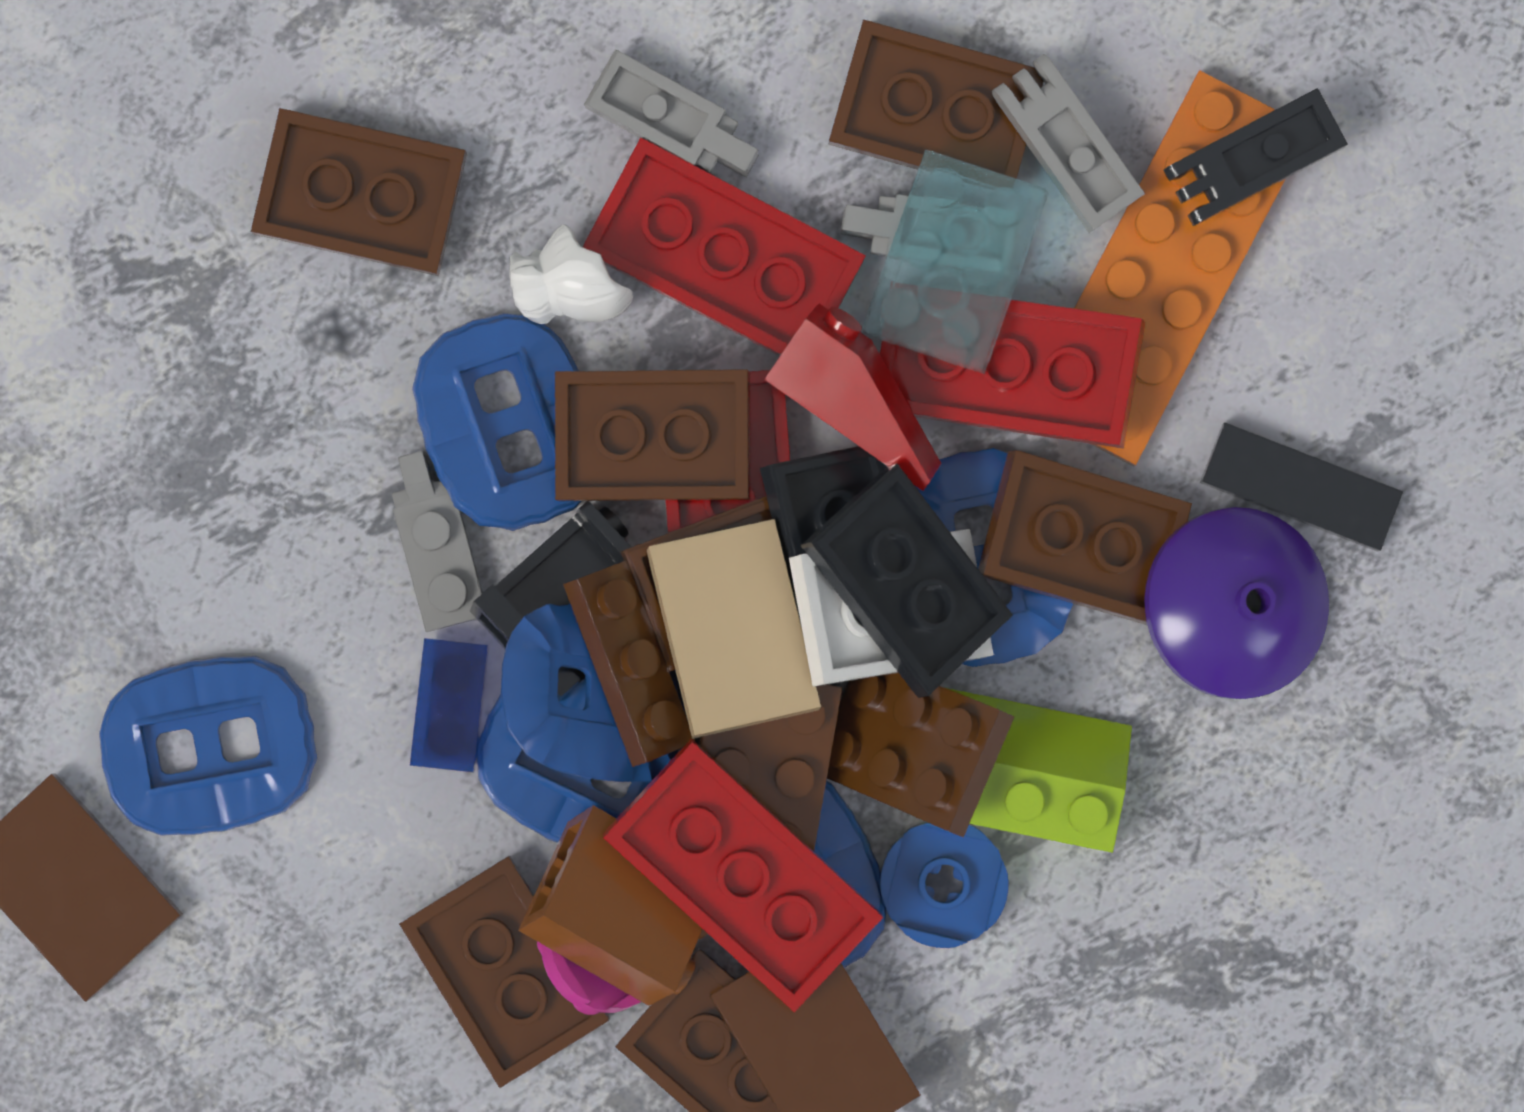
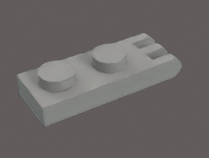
M1043 54L1033 61V65L1045 85L1040 88L1029 72L1022 69L1013 75L1012 78L1024 96V100L1019 102L1004 83L993 89L992 94L1086 230L1090 233L1145 193L1047 55Z

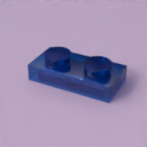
M424 638L410 766L475 772L489 645Z

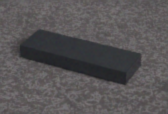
M1223 423L1200 481L1201 484L1377 552L1382 549L1403 494L1401 490L1228 423Z

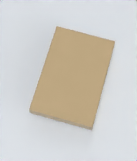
M775 519L648 547L647 555L692 739L818 711L821 708L817 688L812 686L803 632Z

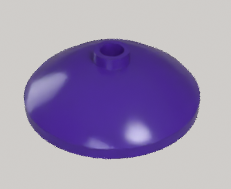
M1240 507L1218 509L1201 514L1184 523L1160 548L1152 563L1146 583V622L1151 639L1160 657L1172 672L1186 684L1215 697L1226 699L1256 698L1273 693L1290 684L1314 659L1321 646L1328 624V585L1316 553L1307 540L1290 524L1270 513L1257 509ZM1251 590L1256 591L1261 598V606L1256 613L1251 612L1246 604L1247 595Z

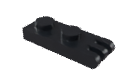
M1316 88L1173 163L1163 171L1169 181L1180 179L1190 171H1193L1197 178L1196 181L1175 192L1181 204L1205 193L1209 203L1195 208L1187 215L1194 227L1342 150L1348 143L1319 89Z

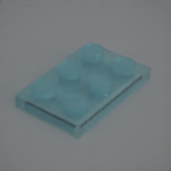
M925 149L866 314L862 332L866 335L985 374L1049 194L1047 189Z

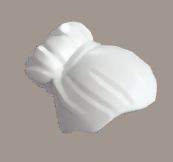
M563 224L553 232L542 251L535 249L533 253L525 257L514 252L510 256L509 278L515 306L518 307L526 318L533 322L546 324L555 316L562 317L564 315L580 322H601L618 317L631 305L633 299L632 290L615 282L609 276L601 254L581 247L572 229L567 225Z

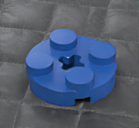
M928 822L910 827L892 844L881 867L880 892L889 917L906 936L926 946L955 948L978 938L997 922L1007 901L1009 888L1008 873L999 850L982 831L971 825L968 826L964 838ZM942 865H950L954 867L953 877L962 881V888L960 893L949 892L945 902L937 901L934 899V888L925 885L928 873L938 874Z

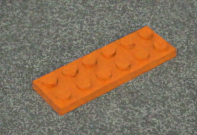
M1201 70L1196 74L1139 183L1145 194L1127 206L1074 309L1142 318L1146 322L1124 449L1091 444L1133 467L1136 466L1286 180L1284 179L1193 227L1187 215L1195 208L1209 203L1205 193L1181 204L1175 192L1196 181L1197 178L1193 171H1190L1180 179L1169 181L1163 170L1275 110Z

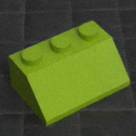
M947 688L1014 716L969 824L1113 853L1126 790L1132 733L1131 725Z

